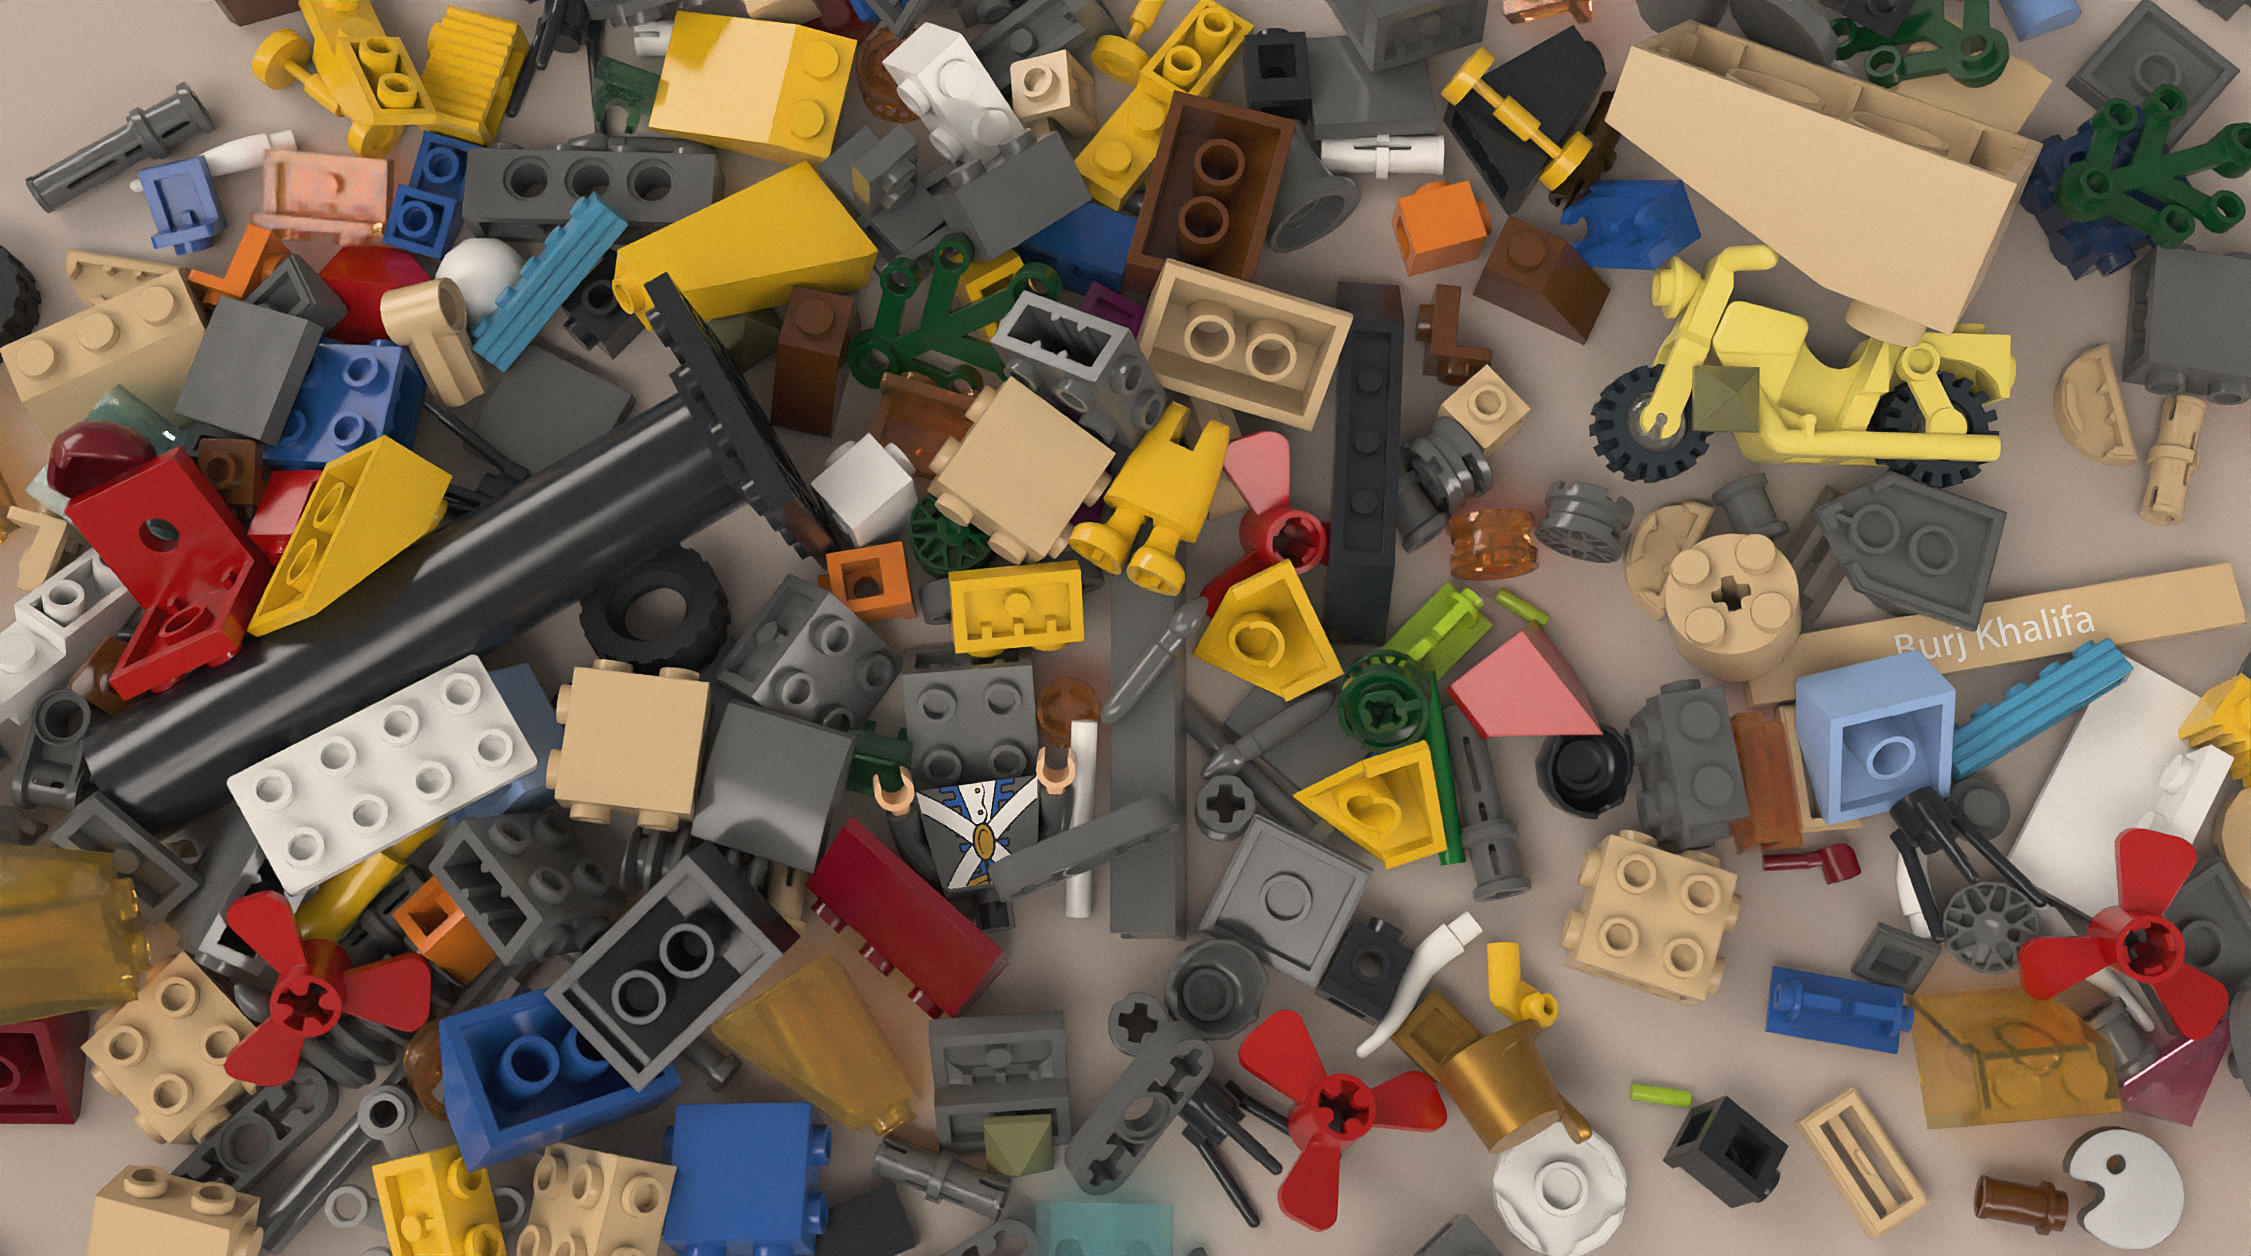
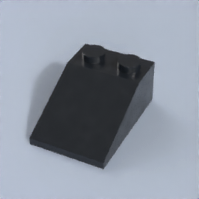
M706 840L677 863L543 994L639 1093L777 962L801 936L709 840Z

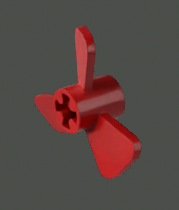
M1261 430L1229 440L1223 471L1250 508L1243 516L1239 527L1240 544L1246 554L1202 589L1200 596H1205L1209 601L1205 615L1211 620L1231 586L1288 558L1297 574L1311 570L1318 563L1328 567L1330 520L1319 521L1314 515L1290 506L1289 442L1278 432ZM1278 533L1290 539L1282 551H1280L1278 546L1272 544L1273 536H1277Z
M2139 827L2125 829L2115 840L2119 905L2110 906L2098 912L2091 920L2086 936L2033 937L2024 942L2017 954L2022 989L2030 997L2038 1000H2047L2096 972L2107 968L2139 982L2148 983L2179 1033L2191 1040H2204L2212 1033L2228 1008L2229 997L2227 990L2218 980L2183 962L2185 956L2183 936L2172 922L2162 917L2197 862L2196 851L2187 840L2181 837ZM2144 929L2146 941L2135 940L2130 944V951L2136 958L2131 960L2127 952V946L2123 945L2124 940L2130 931L2136 932Z
M269 890L261 891L236 899L231 903L226 915L228 925L279 973L270 998L269 1008L271 1015L228 1053L224 1068L230 1077L266 1087L279 1086L288 1082L296 1071L305 1038L316 1037L328 1032L338 1022L341 1012L406 1032H412L421 1028L427 1021L431 1008L432 967L425 956L411 952L353 968L348 953L335 942L318 938L303 941L292 906L288 899L280 893ZM310 982L322 986L325 990L321 993H314L313 989H309Z
M1280 1010L1273 1013L1252 1031L1239 1046L1238 1059L1241 1066L1295 1102L1288 1116V1130L1292 1141L1301 1150V1153L1281 1183L1277 1193V1200L1285 1216L1314 1232H1323L1336 1222L1338 1214L1340 1153L1363 1137L1371 1127L1431 1133L1440 1129L1447 1121V1110L1434 1081L1423 1072L1411 1070L1371 1089L1359 1078L1350 1074L1336 1073L1327 1076L1301 1016L1294 1011ZM1319 1105H1326V1106H1328V1107H1318V1106H1319ZM1335 1108L1339 1110L1344 1120L1340 1124V1132L1333 1131L1328 1127L1334 1118L1332 1109L1334 1110Z

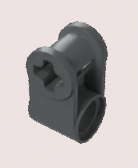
M57 689L42 697L33 711L32 723L23 756L13 776L12 799L14 805L26 810L35 809L40 805L66 810L69 813L95 792H101L86 762L83 739L88 730L111 718L112 715L70 689ZM82 709L83 723L74 735L69 736L67 730L68 721L74 712ZM61 783L64 784V787L61 789L55 788L53 784Z

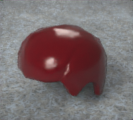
M108 419L78 422L60 433L54 440L50 450L46 481L49 488L63 497L71 499L157 457L155 447L143 434L122 423Z

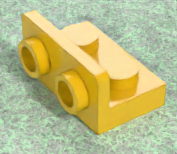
M1078 560L948 572L952 616L950 618V626L956 654L968 653L975 657H992L1001 654L1005 649L1029 646L1040 651H1054L1066 647L1070 642L1085 641L1081 568Z
M458 1143L392 1159L372 1166L392 1256H508L487 1167L469 1173Z

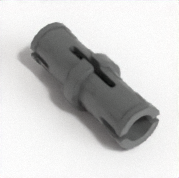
M887 1132L883 1137L885 1145L880 1144L872 1165V1173L926 1193L925 1199L933 1203L940 1204L942 1200L989 1217L993 1221L999 1219L1002 1211L1000 1208L1004 1209L1011 1190V1179L985 1172L957 1160L958 1153L948 1149H944L942 1153L897 1137L893 1133Z

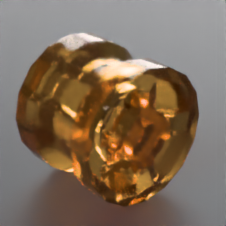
M1062 677L1051 681L1042 689L1036 703L1037 723L1041 734L1050 744L1061 749L1071 748L1072 720L1079 718V720L1098 721L1099 728L1100 702L1096 691L1087 682L1076 677ZM1052 717H1058L1061 721L1065 722V724H1064V723H1061L1058 719H1051V718H1052Z

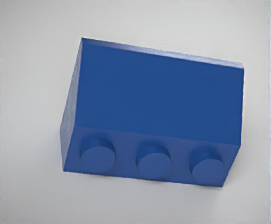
M550 986L442 1018L439 1022L445 1110L469 1173L657 1109L682 1084L674 1062L672 1061L638 1093L547 999L543 993Z

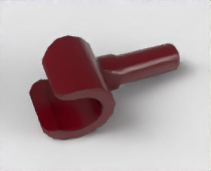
M1836 843L1816 851H1806L1805 853L1763 855L1764 871L1801 870L1820 866L1827 885L1845 881L1861 874V868L1854 849L1845 843Z

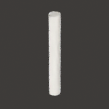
M1072 720L1071 748L1076 752L1077 763L1075 777L1070 783L1073 796L1069 829L1094 819L1098 721ZM1093 869L1066 880L1065 916L1074 918L1091 916Z

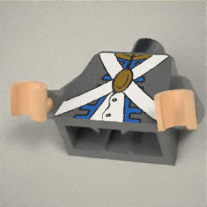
M1043 747L1037 757V775L915 791V793L911 773L903 766H900L904 786L897 792H886L881 788L878 774H875L873 777L875 799L882 808L887 810L886 818L898 854L934 889H943L947 900L972 898L976 927L983 933L1001 932L1016 928L1013 901H1000L988 868L1012 853L1069 830L1073 796L1070 783L1075 777L1077 763L1076 752L1072 748L1068 750L1067 767L1062 770H1053L1045 763L1046 747ZM914 794L916 798V803L912 801Z

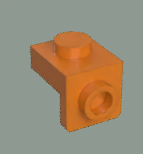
M248 224L224 279L191 269L186 281L204 297L202 305L214 312L220 295L244 301L292 253L273 231Z

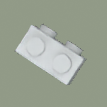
M925 22L882 61L887 71L897 83L898 87L896 90L902 101L922 119L931 132L929 138L934 147L948 161L951 160L952 163H955L957 160L968 163L980 158L983 165H985L1000 153L997 146L999 143L1024 130L1019 119L961 33Z
M870 433L857 444L854 441H848L837 448L825 463L826 470L810 483L824 519L852 549L891 543L909 527L912 511L919 503L917 493L921 491L920 486L912 477L916 469L904 453L892 442L883 448Z

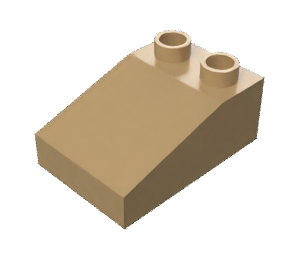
M1691 19L1631 46L1605 118L1606 123L1820 286L1852 298L1844 317L1851 327L1880 341L1904 347L1918 346L1927 327L1951 335L1985 278L2044 145L2038 141Z

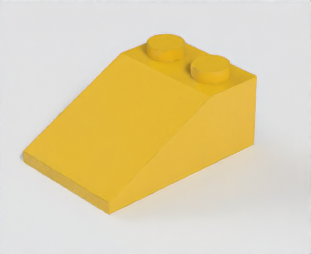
M677 10L648 126L649 130L791 167L806 160L816 173L824 175L821 172L820 164L834 152L855 66L857 40L797 24Z
M386 435L326 463L246 631L259 637L317 614L421 536L431 533L439 525L446 513L448 501L443 499L453 476Z

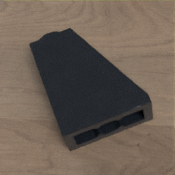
M1572 25L1483 75L1481 79L1502 98L1505 99L1506 96L1510 95L1541 122L1538 129L1561 148L1595 101L1607 72L1599 49L1591 41H1585L1576 27ZM1472 88L1455 106L1448 102L1443 121L1509 216L1519 210L1539 181L1537 178L1552 157L1530 138L1526 142L1522 141L1492 114L1496 108Z

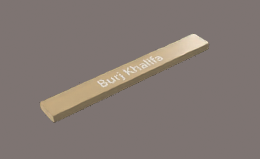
M2231 562L1987 602L1983 605L1978 628L1975 632L1967 631L1922 614H1915L1799 634L1796 643L1794 642L1791 649L1784 656V661L1775 670L1759 678L1742 681L1748 709L1750 710L1796 702V678L1914 650H1919L1941 675L1946 677L2070 656L2078 647L2090 640L2098 644L2108 637L2117 648L2236 628L2247 623V618Z

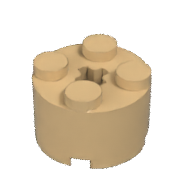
M1723 534L1700 541L1689 549L1679 552L1674 557L1665 585V605L1672 637L1682 658L1692 666L1694 664L1698 668L1710 673L1711 677L1730 682L1756 679L1775 670L1784 661V656L1798 639L1801 631V609L1798 582L1794 569L1788 559L1775 547L1774 543L1766 536L1760 534ZM1739 605L1741 609L1728 611V606Z

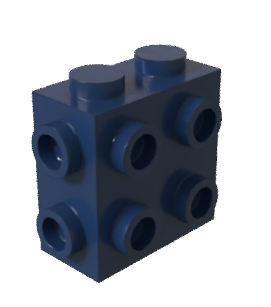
M2139 104L2134 106L2138 114V123L2126 136L2118 141L2110 171L2129 165L2144 119ZM2110 116L2114 122L2119 124L2116 118ZM2092 117L2078 127V134L2064 141L2059 134H2056L2040 142L2044 145L2019 199L2023 208L2035 216L2049 238V246L2055 259L2067 267L2075 281L2097 270L2102 277H2107L2132 263L2137 258L2134 253L2135 251L2149 244L2152 249L2157 245L2149 235L2109 215L2099 221L2078 223L2065 217L2058 209L2055 202V190L2059 176L2071 164L2085 160L2094 133ZM2165 144L2161 156L2170 154ZM2186 177L2176 179L2192 187ZM2139 190L2126 194L2157 212L2169 206ZM2167 222L2168 226L2176 232V229L2173 227V225Z

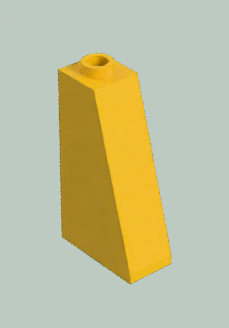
M804 160L618 249L612 289L623 310L628 314L635 313L646 329L652 332L654 329L648 321L645 312L655 306L643 285L666 271L705 321L786 305L789 303L793 285L833 294L859 290L869 285L878 249L810 164Z

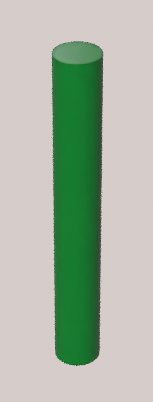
M1426 671L1431 682L1432 699L1429 720L1424 734L1420 737V741L1425 740L1430 749L1448 849L1438 853L1440 866L1463 863L1466 862L1464 848L1461 847L1460 842L1462 833L1436 671Z

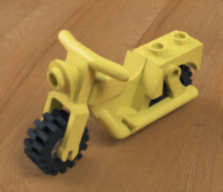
M1767 244L1734 245L1727 247L1703 265L1701 274L1679 256H1673L1667 260L1664 268H1656L1652 280V302L1654 306H1662V312L1666 319H1675L1678 316L1671 334L1666 337L1651 368H1648V365L1640 366L1615 379L1613 383L1606 386L1599 394L1602 397L1599 402L1593 405L1590 414L1595 416V423L1589 425L1590 437L1596 436L1599 444L1593 448L1598 457L1605 455L1609 460L1605 466L1612 473L1617 471L1623 472L1625 474L1623 479L1631 482L1644 480V483H1656L1677 476L1697 464L1695 460L1699 456L1704 455L1710 444L1705 442L1706 437L1714 434V432L1692 431L1693 367H1760L1759 432H1732L1739 449L1747 459L1761 464L1890 467L1887 472L1893 471L1907 476L1916 482L1921 481L1927 483L1928 486L1942 489L1964 483L1963 480L1974 478L1982 471L1978 467L1979 465L1996 461L1999 458L2001 451L1999 431H1989L1988 423L1998 420L1996 410L1993 409L1985 412L1983 407L2010 398V389L2014 384L2016 376V361L2011 353V335L1985 334L1986 326L1982 324H1957L1951 335L1924 332L1920 344L1916 347L1898 346L1870 337L1860 342L1857 349L1852 351L1845 368L1834 369L1827 367L1818 361L1808 349L1804 339L1809 330V324L1804 317L1745 301H1735L1726 306L1734 288L1735 272L1768 270L1775 267L1779 259V254ZM1885 394L1884 397L1879 401L1880 396ZM1877 403L1883 406L1881 410L1874 412ZM1869 422L1878 425L1877 431H1866Z

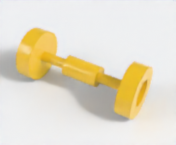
M1139 0L1128 20L1132 28L1126 39L1114 35L1099 37L1090 55L1095 67L1115 81L1129 86H1137L1139 73L1149 62L1150 57L1136 44L1142 33L1150 32L1166 0Z
M283 28L275 31L262 42L253 58V75L272 90L284 89L298 79L305 84V93L338 118L347 116L351 119L353 124L348 133L347 145L351 151L364 161L375 162L380 160L398 143L405 125L373 126L358 122L340 107L319 73L311 75L305 70L310 59L311 47L309 42L295 31Z
M1481 45L1456 72L1440 94L1455 106L1473 88L1496 108L1492 114L1522 141L1526 142L1530 138L1552 157L1537 179L1551 191L1555 190L1581 163L1594 143L1578 131L1561 148L1558 147L1538 129L1541 125L1540 121L1510 95L1506 96L1505 99L1502 98L1481 79L1496 59L1494 55Z

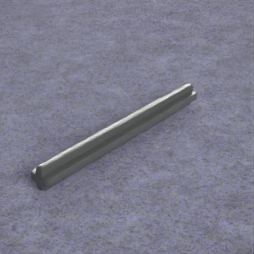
M497 956L457 999L456 1004L446 1011L381 1085L397 1084L403 1086L417 1100L442 1072L439 1022L441 1019L491 1004L509 977L522 983L540 962L534 960L505 966ZM382 1100L375 1105L373 1116L378 1124L391 1126L397 1119L398 1111L392 1102ZM358 1111L256 1223V1226L263 1228L261 1246L265 1250L275 1255L281 1253L326 1203L329 1195L342 1185L381 1141L371 1138L362 1130L358 1122Z

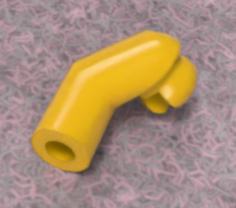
M1496 942L1487 944L1489 999L1493 1007L1514 1024L1534 1019L1538 1020L1543 1029L1555 1023L1559 1013L1556 999L1550 993L1541 994L1521 978L1519 943Z

